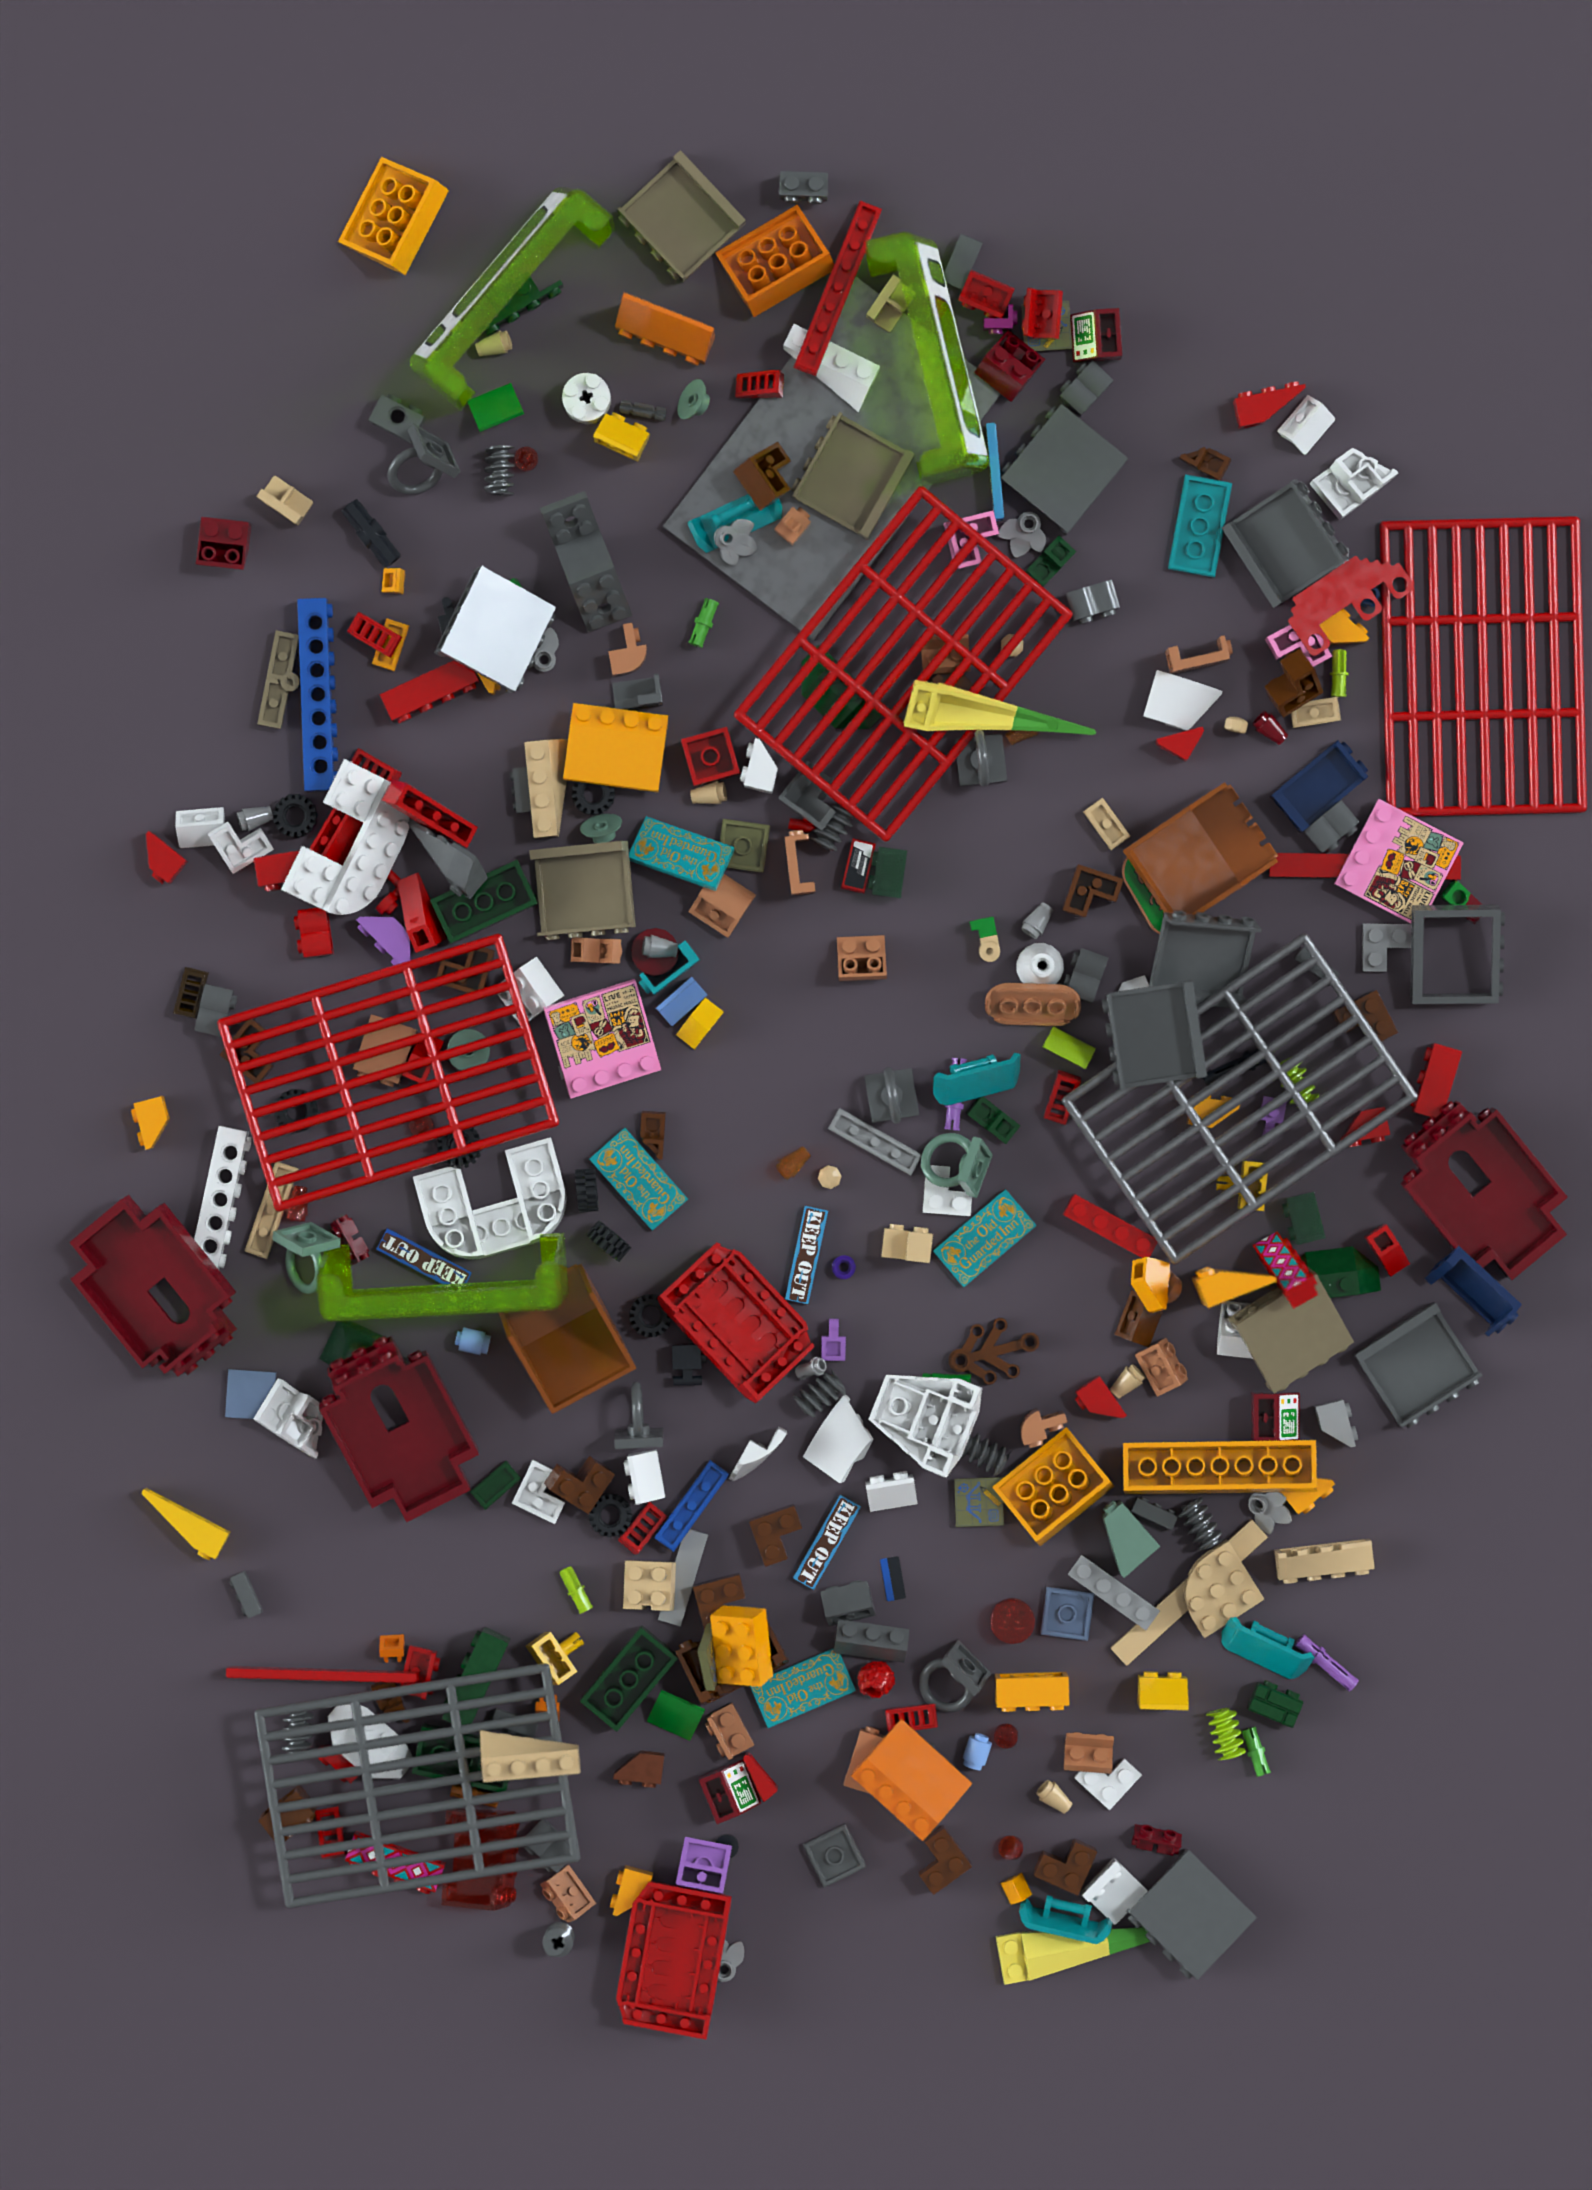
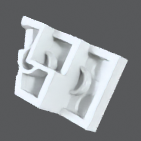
M1351 448L1336 459L1330 468L1314 478L1310 485L1336 517L1341 520L1391 481L1398 472L1395 469L1389 470L1378 464V461L1374 458L1366 457L1362 452Z
M1156 670L1143 717L1188 731L1222 695L1223 691Z
M278 1378L253 1419L294 1447L316 1459L319 1453L316 1450L318 1436L322 1434V1420L324 1419L319 1410V1402L310 1395L297 1391L287 1382Z
M847 1395L842 1396L829 1413L803 1456L838 1483L845 1481L854 1462L864 1459L873 1441V1437L868 1429L864 1427L860 1415L856 1414L850 1405V1398Z
M778 1426L768 1447L750 1440L729 1479L736 1481L759 1466L782 1442L787 1434V1430Z

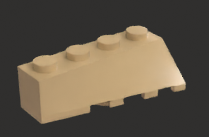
M568 739L524 742L533 836L535 839L559 837L567 780H563Z
M1370 1539L1274 1550L1277 1578L1283 1580L1284 1584L1296 1583L1298 1578L1307 1577V1581L1322 1579L1321 1575L1331 1574V1578L1345 1577V1572L1365 1575L1369 1574V1570L1375 1569Z
M480 1730L483 1782L580 1773L578 1745Z

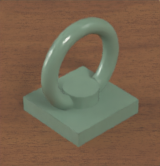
M945 1133L936 1136L926 1145L921 1156V1168L923 1174L931 1183L946 1188L961 1185L968 1196L977 1198L993 1154L981 1138L973 1136L972 1141L957 1133ZM944 1143H957L967 1153L961 1158L959 1174L951 1178H943L936 1175L930 1165L932 1153Z
M312 1222L273 1231V1241L287 1248L285 1265L292 1284L302 1293L312 1294L316 1292L324 1280V1263L320 1252L339 1248L341 1238ZM295 1253L301 1257H312L315 1275L311 1284H306L300 1279L295 1267Z

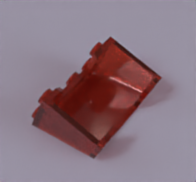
M465 1809L446 1810L445 1825L452 1824V1818L453 1824L467 1822ZM475 1809L477 1820L517 1814L515 1811ZM520 1823L478 1829L480 1843L517 1838V1830ZM469 1831L455 1833L454 1848L471 1845ZM519 1847L482 1853L484 1867L516 1862V1854ZM473 1855L453 1858V1872L475 1869ZM517 1872L442 1884V1905L491 1911L509 1907L516 1899L514 1883Z

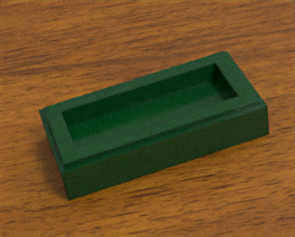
M505 1461L472 1489L470 1493L486 1510L522 1478Z

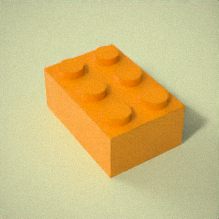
M723 1605L711 1614L710 1620L717 1683L761 1687L773 1677L766 1609Z
M1066 1672L995 1674L996 1706L1004 1712L1016 1711V1707H1025L1026 1711H1039L1040 1706H1048L1050 1710H1064V1706H1069V1677Z

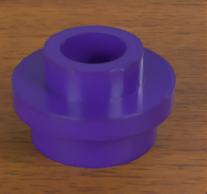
M838 1256L832 1263V1271L840 1279H848L855 1273V1262L849 1256ZM843 1262L848 1264V1270L845 1272L839 1269V1265Z

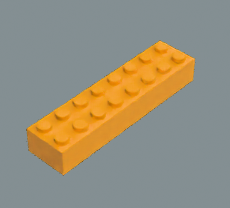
M1316 1440L1123 1443L1124 1493L1317 1492Z

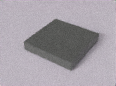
M846 1823L803 1844L824 1888L867 1867Z

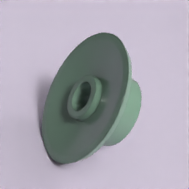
M693 380L683 390L677 406V412L681 419H689L694 415L700 416L708 408L710 397L706 394V386L702 380Z
M615 814L593 816L582 823L580 831L584 836L592 838L595 843L610 842L615 838V832L621 827L622 819Z
M464 1029L451 1037L447 1049L486 1037L479 1031ZM490 1047L474 1051L471 1055L464 1054L451 1058L449 1061L458 1070L484 1064L488 1061Z

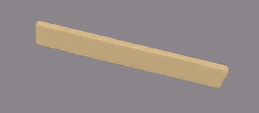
M1251 1519L1228 1541L1239 1559L1243 1561L1268 1537ZM1188 1577L1155 1606L1160 1612L1147 1630L1136 1624L1110 1647L1126 1666L1187 1612L1184 1601V1589Z

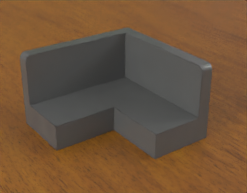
M659 673L654 674L653 678L615 682L612 684L615 709L632 710L663 705Z
M809 761L805 762L811 769L814 767ZM800 771L779 796V799L821 831L836 813L834 809L823 802L827 794ZM823 772L820 773L819 776L829 784L832 783L833 779Z

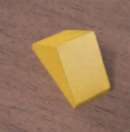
M705 997L676 1035L695 1050L724 1012Z

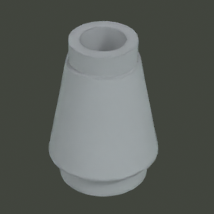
M270 806L241 809L242 811L236 813L241 831L247 830L249 832L273 820Z
M1042 902L1022 922L1024 925L1021 927V930L1034 939H1037L1039 935L1042 936L1053 909Z
M650 935V937L644 936L642 955H646L647 958L676 957L678 943L654 935Z

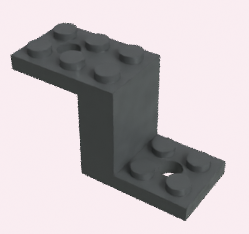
M585 491L541 507V513L588 633L633 616ZM568 517H575L571 521H565ZM602 603H608L604 607H598Z

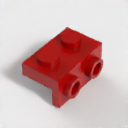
M971 270L958 300L962 302V306L968 309L975 310V308L984 311V315L989 318H1003L1015 288Z
M1027 288V293L1024 296L1025 318L1022 320L1024 336L1031 339H1059L1063 291Z
M409 1645L404 1671H420V1680L416 1683H401L400 1686L432 1681L433 1671L438 1672L441 1658L437 1657L438 1651ZM433 1691L410 1695L426 1700L428 1695L433 1694Z

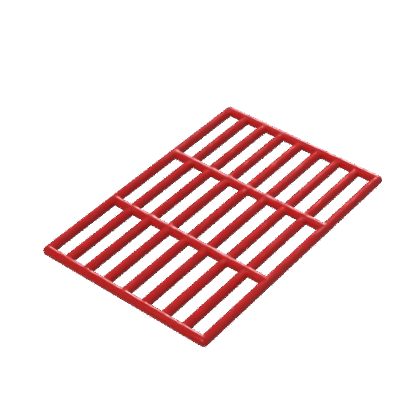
M920 486L736 709L734 717L880 839L887 842L972 740L976 730H967L945 756L935 746L948 730L935 731L926 740L917 732L918 729L905 727L904 720L899 717L900 713L909 704L914 682L891 710L880 701L935 634L945 644L916 680L927 682L950 652L954 650L964 659L943 684L953 687L972 665L982 675L969 689V692L978 694L990 680L1000 688L993 699L1003 702L1071 619L1073 613L930 491ZM923 498L933 508L880 573H876L868 566V563ZM941 513L951 524L897 589L894 588L886 579ZM960 529L969 537V540L919 601L913 604L904 595L957 530ZM978 544L988 554L936 618L932 620L923 610ZM997 560L1006 570L953 635H950L941 627L942 624L991 564ZM863 573L872 581L871 584L821 645L816 648L806 639L859 574ZM1013 575L1024 583V586L969 651L959 641ZM879 588L882 589L890 598L835 664L825 654ZM1031 591L1035 592L1043 600L991 664L987 666L978 656ZM900 604L909 613L856 678L853 679L844 671V668L894 607ZM1051 606L1061 616L1006 682L996 671ZM916 619L919 620L927 629L872 695L862 684ZM801 647L811 657L758 722H754L746 715V712ZM819 662L830 672L776 738L772 737L764 728ZM838 678L848 686L847 689L798 749L792 753L782 744L835 679ZM856 693L866 703L811 769L801 759ZM873 709L877 710L885 718L832 783L829 784L819 776L820 773ZM891 724L895 725L903 734L848 800L838 789ZM910 739L913 740L921 749L866 815L856 805ZM931 755L940 764L886 830L875 822V819L924 759Z
M1579 517L1382 521L1379 525L1380 563L1384 564L1387 561L1390 563L1389 530H1403L1404 570L1413 584V530H1427L1429 579L1428 616H1415L1414 589L1405 595V616H1391V592L1384 581L1381 583L1386 803L1396 807L1394 722L1408 721L1410 807L1397 808L1409 815L1420 817L1585 812L1587 810ZM1556 526H1571L1573 612H1558ZM1510 527H1523L1525 613H1511ZM1532 527H1547L1549 613H1535ZM1475 528L1477 614L1463 615L1461 529ZM1485 528H1499L1501 614H1487ZM1437 529H1451L1453 615H1439ZM1405 580V590H1406V589H1407V581ZM1535 622H1549L1551 708H1537ZM1559 622H1573L1575 708H1561ZM1501 623L1503 709L1489 710L1487 624ZM1511 623H1525L1527 709H1513ZM1454 624L1456 710L1441 711L1439 625ZM1463 624H1477L1479 710H1465ZM1415 625H1430L1432 711H1417ZM1391 626H1406L1408 712H1394ZM1561 717H1575L1577 803H1563ZM1527 718L1530 804L1515 805L1513 719ZM1537 718H1551L1553 804H1539ZM1480 719L1482 805L1468 806L1465 720ZM1489 719H1504L1506 805H1491ZM1442 720H1456L1458 806H1444ZM1418 721H1432L1434 807H1420Z
M501 934L487 936L220 1018L217 1021L274 1208L278 1212L559 1125L556 1108ZM495 944L499 956L498 959L420 983L415 981L413 969ZM501 967L503 969L505 982L427 1006L422 1004L420 992ZM403 973L407 987L324 1012L321 997ZM508 990L510 992L512 1005L430 1029L427 1015ZM407 996L411 997L414 1010L331 1035L327 1022L329 1020ZM308 1001L312 1003L315 1015L232 1040L228 1027L230 1025ZM515 1013L520 1024L519 1028L437 1052L434 1038ZM414 1019L418 1020L421 1033L338 1057L334 1045L336 1043ZM312 1025H319L322 1038L239 1063L235 1050L237 1048ZM522 1036L524 1037L527 1047L526 1051L444 1075L441 1061ZM421 1042L425 1043L428 1056L345 1080L342 1070L343 1066ZM319 1048H326L329 1061L255 1084L246 1085L242 1073L244 1071ZM529 1059L531 1060L534 1070L533 1074L455 1098L451 1097L448 1084ZM432 1065L435 1079L352 1103L349 1093L350 1089ZM326 1071H333L336 1084L262 1107L253 1108L250 1098L251 1094ZM536 1082L538 1083L541 1092L540 1097L462 1121L458 1120L455 1107ZM439 1088L442 1102L364 1126L359 1125L356 1116L357 1112ZM340 1093L344 1107L269 1130L260 1131L257 1121L259 1117ZM545 1105L549 1118L547 1120L469 1144L465 1143L462 1130ZM446 1111L449 1125L371 1149L366 1148L364 1135ZM347 1116L350 1130L269 1155L264 1144L266 1140ZM453 1133L456 1148L381 1171H373L371 1158ZM354 1139L357 1153L276 1178L274 1176L271 1166L273 1163ZM361 1162L364 1176L282 1201L278 1189L279 1186Z

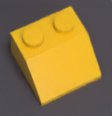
M612 412V415L606 413L593 435L594 441L638 462L650 437V433L646 432L647 427L636 422L633 425L624 422L626 418Z
M1144 1671V1675H1138L1137 1704L1139 1708L1188 1710L1187 1677L1182 1676V1672H1168L1167 1676H1158L1156 1671Z

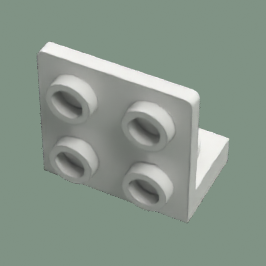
M1115 1858L1081 1891L1082 1896L1106 1917H1109L1114 1925L1127 1914V1909H1131L1147 1893V1889Z

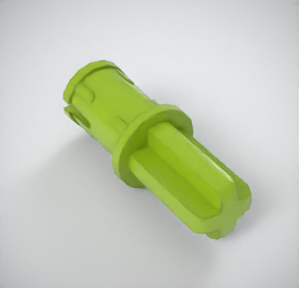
M1335 649L1332 652V672L1329 674L1332 676L1331 697H1346V676L1349 673L1346 672L1347 652L1343 649Z
M569 1566L562 1569L560 1576L569 1591L567 1594L568 1596L571 1595L579 1610V1614L593 1608L583 1589L585 1586L581 1585L573 1568Z

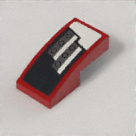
M852 839L841 889L865 893L876 846L875 843Z

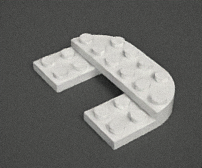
M344 759L323 803L364 822L343 866L302 846L281 890L329 913L338 915L357 912L372 902L382 889L409 831L408 822L410 818L382 801L391 782Z
M551 1137L505 1150L518 1198L476 1210L471 1208L461 1169H457L456 1165L414 1176L413 1180L425 1224L435 1242L443 1250L456 1257L481 1259L537 1243L549 1236L561 1222L567 1203L566 1188Z

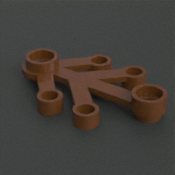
M997 1318L994 1320L993 1329L981 1350L971 1352L977 1339L984 1335L983 1326L974 1324L970 1328V1335L962 1349L952 1351L948 1362L954 1371L961 1373L968 1370L982 1378L986 1384L991 1385L997 1380L996 1373L992 1370L986 1371L973 1362L985 1360L1004 1371L1009 1378H1016L1020 1374L1019 1367L1016 1364H1009L997 1356L1024 1349L1027 1352L1035 1351L1039 1347L1040 1341L1036 1334L1028 1332L1023 1334L1020 1340L994 1346L1000 1334L1008 1326L1004 1318ZM1002 1320L1005 1323V1327L997 1329V1321ZM974 1327H980L982 1333L978 1336L974 1335ZM1026 1338H1033L1034 1344L1027 1346L1025 1344ZM963 1356L965 1358L964 1364L958 1365L956 1358ZM1010 1367H1016V1375H1009L1008 1369ZM992 1373L994 1380L991 1382L986 1381L985 1375Z

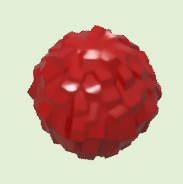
M871 1661L864 1667H861L858 1672L857 1679L860 1692L864 1695L867 1694L871 1698H880L884 1694L887 1695L893 1685H895L894 1672L886 1662Z

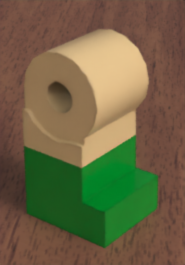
M994 917L969 921L971 931L978 930L981 944L979 947L980 957L987 962L995 961L1000 955V947Z

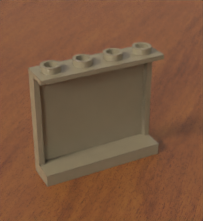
M680 150L673 156L674 159L622 208L619 207L617 209L620 214L617 218L626 228L631 226L636 231L634 236L643 246L647 243L651 247V255L659 263L665 262L669 267L667 272L675 280L680 279L684 282L746 224V220Z
M839 412L837 417L832 415L826 426L829 429L826 437L820 436L814 449L818 451L814 458L809 457L803 467V470L806 471L802 479L797 478L791 488V491L794 492L792 498L868 540L915 454L907 449L905 451Z
M628 841L529 850L530 860H535L541 932H538L537 936H545V940L560 939V934H568V938L583 937L582 932L591 931V936L606 935L605 930L614 929V934L628 933V928L636 927Z
M1307 1267L1309 1272H1312L1318 1283L1314 1286L1318 1296L1293 1309L1277 1286L1228 1318L1231 1325L1238 1331L1266 1381L1265 1385L1274 1394L1285 1390L1290 1383L1305 1377L1310 1370L1325 1364L1330 1357L1345 1351L1350 1344L1354 1343L1319 1277L1309 1267Z

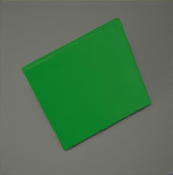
M512 383L467 400L480 432L524 414Z
M661 1690L646 1722L690 1741L705 1709Z

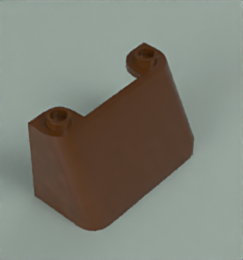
M767 1619L772 1670L775 1671L790 1661ZM692 1639L680 1644V1649L675 1652L701 1704L707 1705L745 1686L717 1683L714 1691H706L698 1656L701 1641L693 1643Z

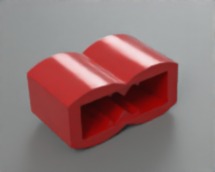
M319 907L297 910L298 916H294L295 929L300 930L301 939L297 940L299 954L303 953L304 958L334 955L329 912Z

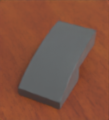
M960 234L944 272L946 283L963 290L983 242L965 234Z

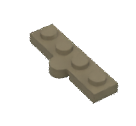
M275 631L258 725L282 729L289 692L296 691L300 686L299 677L293 673L299 644V635Z

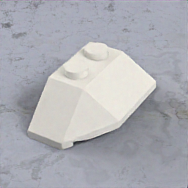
M351 1704L336 1706L327 1716L328 1722L353 1718ZM361 1706L362 1717L375 1715L368 1708ZM385 1723L364 1726L366 1740L398 1735ZM354 1728L330 1732L333 1746L357 1742ZM406 1744L368 1750L370 1764L413 1757ZM358 1752L341 1754L354 1766H360ZM409 1768L373 1773L372 1779H401Z

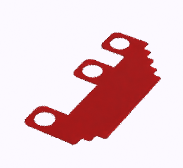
M1354 556L1294 596L1292 600L1295 606L1291 608L1293 616L1288 619V622L1308 652L1316 656L1330 646V640L1319 626L1325 620L1352 603L1360 617L1368 621L1382 611V606L1371 589L1384 581L1392 595L1396 599H1401L1413 591L1414 584L1400 563L1391 566L1388 561L1381 564L1379 560L1370 562L1367 558L1360 560L1358 556ZM1402 577L1407 581V589L1404 592H1397L1393 588L1395 578ZM1364 599H1371L1375 603L1373 613L1366 614L1361 610L1360 605ZM1312 634H1319L1323 638V646L1321 648L1313 649L1309 645L1308 640Z

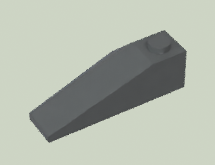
M410 819L408 824L412 832L451 885L450 889L460 897L463 894L471 899L488 878L478 858L454 842L450 844L441 835H438L436 838L431 830Z

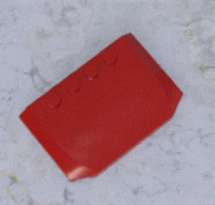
M716 1242L657 1299L666 1314L745 1398L757 1403L814 1348V1344L810 1342L806 1321L741 1252L734 1249L729 1250Z
M655 1881L647 1883L632 1904L616 2000L623 2017V2024L707 2039L732 1896Z

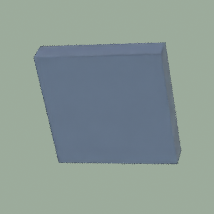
M228 1369L225 1417L253 1419L275 1384L277 1372Z
M1047 1586L1040 1634L1088 1641L1094 1593Z

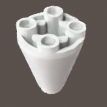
M1034 943L1027 946L1019 954L1016 968L1017 974L1023 983L1056 984L1061 979L1064 964L1059 951L1053 946L1046 943ZM1039 961L1046 962L1047 967L1045 970L1038 968Z

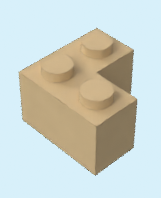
M890 1224L889 1228H884L881 1257L930 1263L933 1234L928 1233V1228L913 1227V1231L904 1230V1225Z

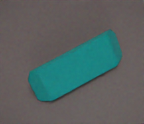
M749 494L688 521V526L697 546L708 553L719 548L714 542V533L719 527L724 525L730 526L736 519H746L754 523V527L750 532L752 533L781 519L783 506L778 499L760 511ZM726 534V535H725V537H724V541H725V542L728 540L729 534Z
M1014 1053L1009 1060L997 1062L992 1054L986 1056V1058L971 1062L950 1065L951 1075L936 1073L934 1076L933 1095L940 1104L952 1105L1012 1089L1017 1084L1020 1074L1021 1054Z
M1231 1617L1222 1630L1221 1642L1225 1649L1288 1679H1294L1303 1674L1315 1658L1312 1652L1301 1654L1292 1650L1295 1639L1287 1638L1259 1625V1622L1253 1620L1248 1629L1241 1625L1237 1617Z
M1047 1895L1044 1909L1033 1907L1028 1899L1022 1901L1019 1908L1021 1921L1029 1929L1092 1944L1104 1941L1111 1933L1113 1923L1109 1917L1100 1922L1089 1920L1092 1905L1086 1904L1085 1906L1055 1899ZM1050 1908L1081 1914L1083 1918L1050 1911Z

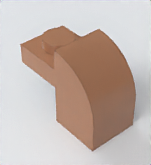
M632 623L623 624L627 648L608 651L613 677L637 671L646 659L647 646H637L636 642H641L639 629L633 628Z
M572 938L570 962L620 964V957L622 955L621 939Z

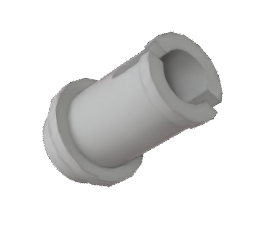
M814 1357L810 1362L796 1366V1376L800 1380L813 1375L820 1376L826 1371V1362L822 1358Z

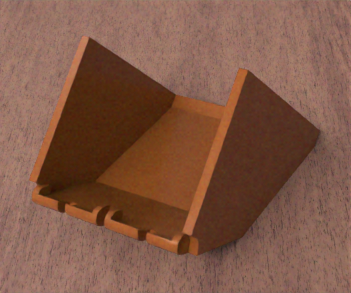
M1224 782L1123 850L1164 912L1173 913V911L1179 910L1191 915H1195L1198 912L1203 913L1278 862L1276 859L1278 854L1270 842L1263 846L1259 843L1266 836L1258 824L1255 822L1250 826L1247 825L1246 822L1253 817L1243 802L1236 807L1233 802L1239 799V796L1231 784L1227 786Z
M582 1263L563 1270L562 1273L566 1278L563 1282L558 1274L541 1282L545 1290L543 1293L540 1292L537 1285L521 1293L520 1296L524 1301L523 1304L520 1305L516 1297L501 1304L502 1307L523 1306L517 1307V1309H535L538 1307L535 1305L556 1304L551 1309L499 1312L510 1343L552 1414L637 1369Z

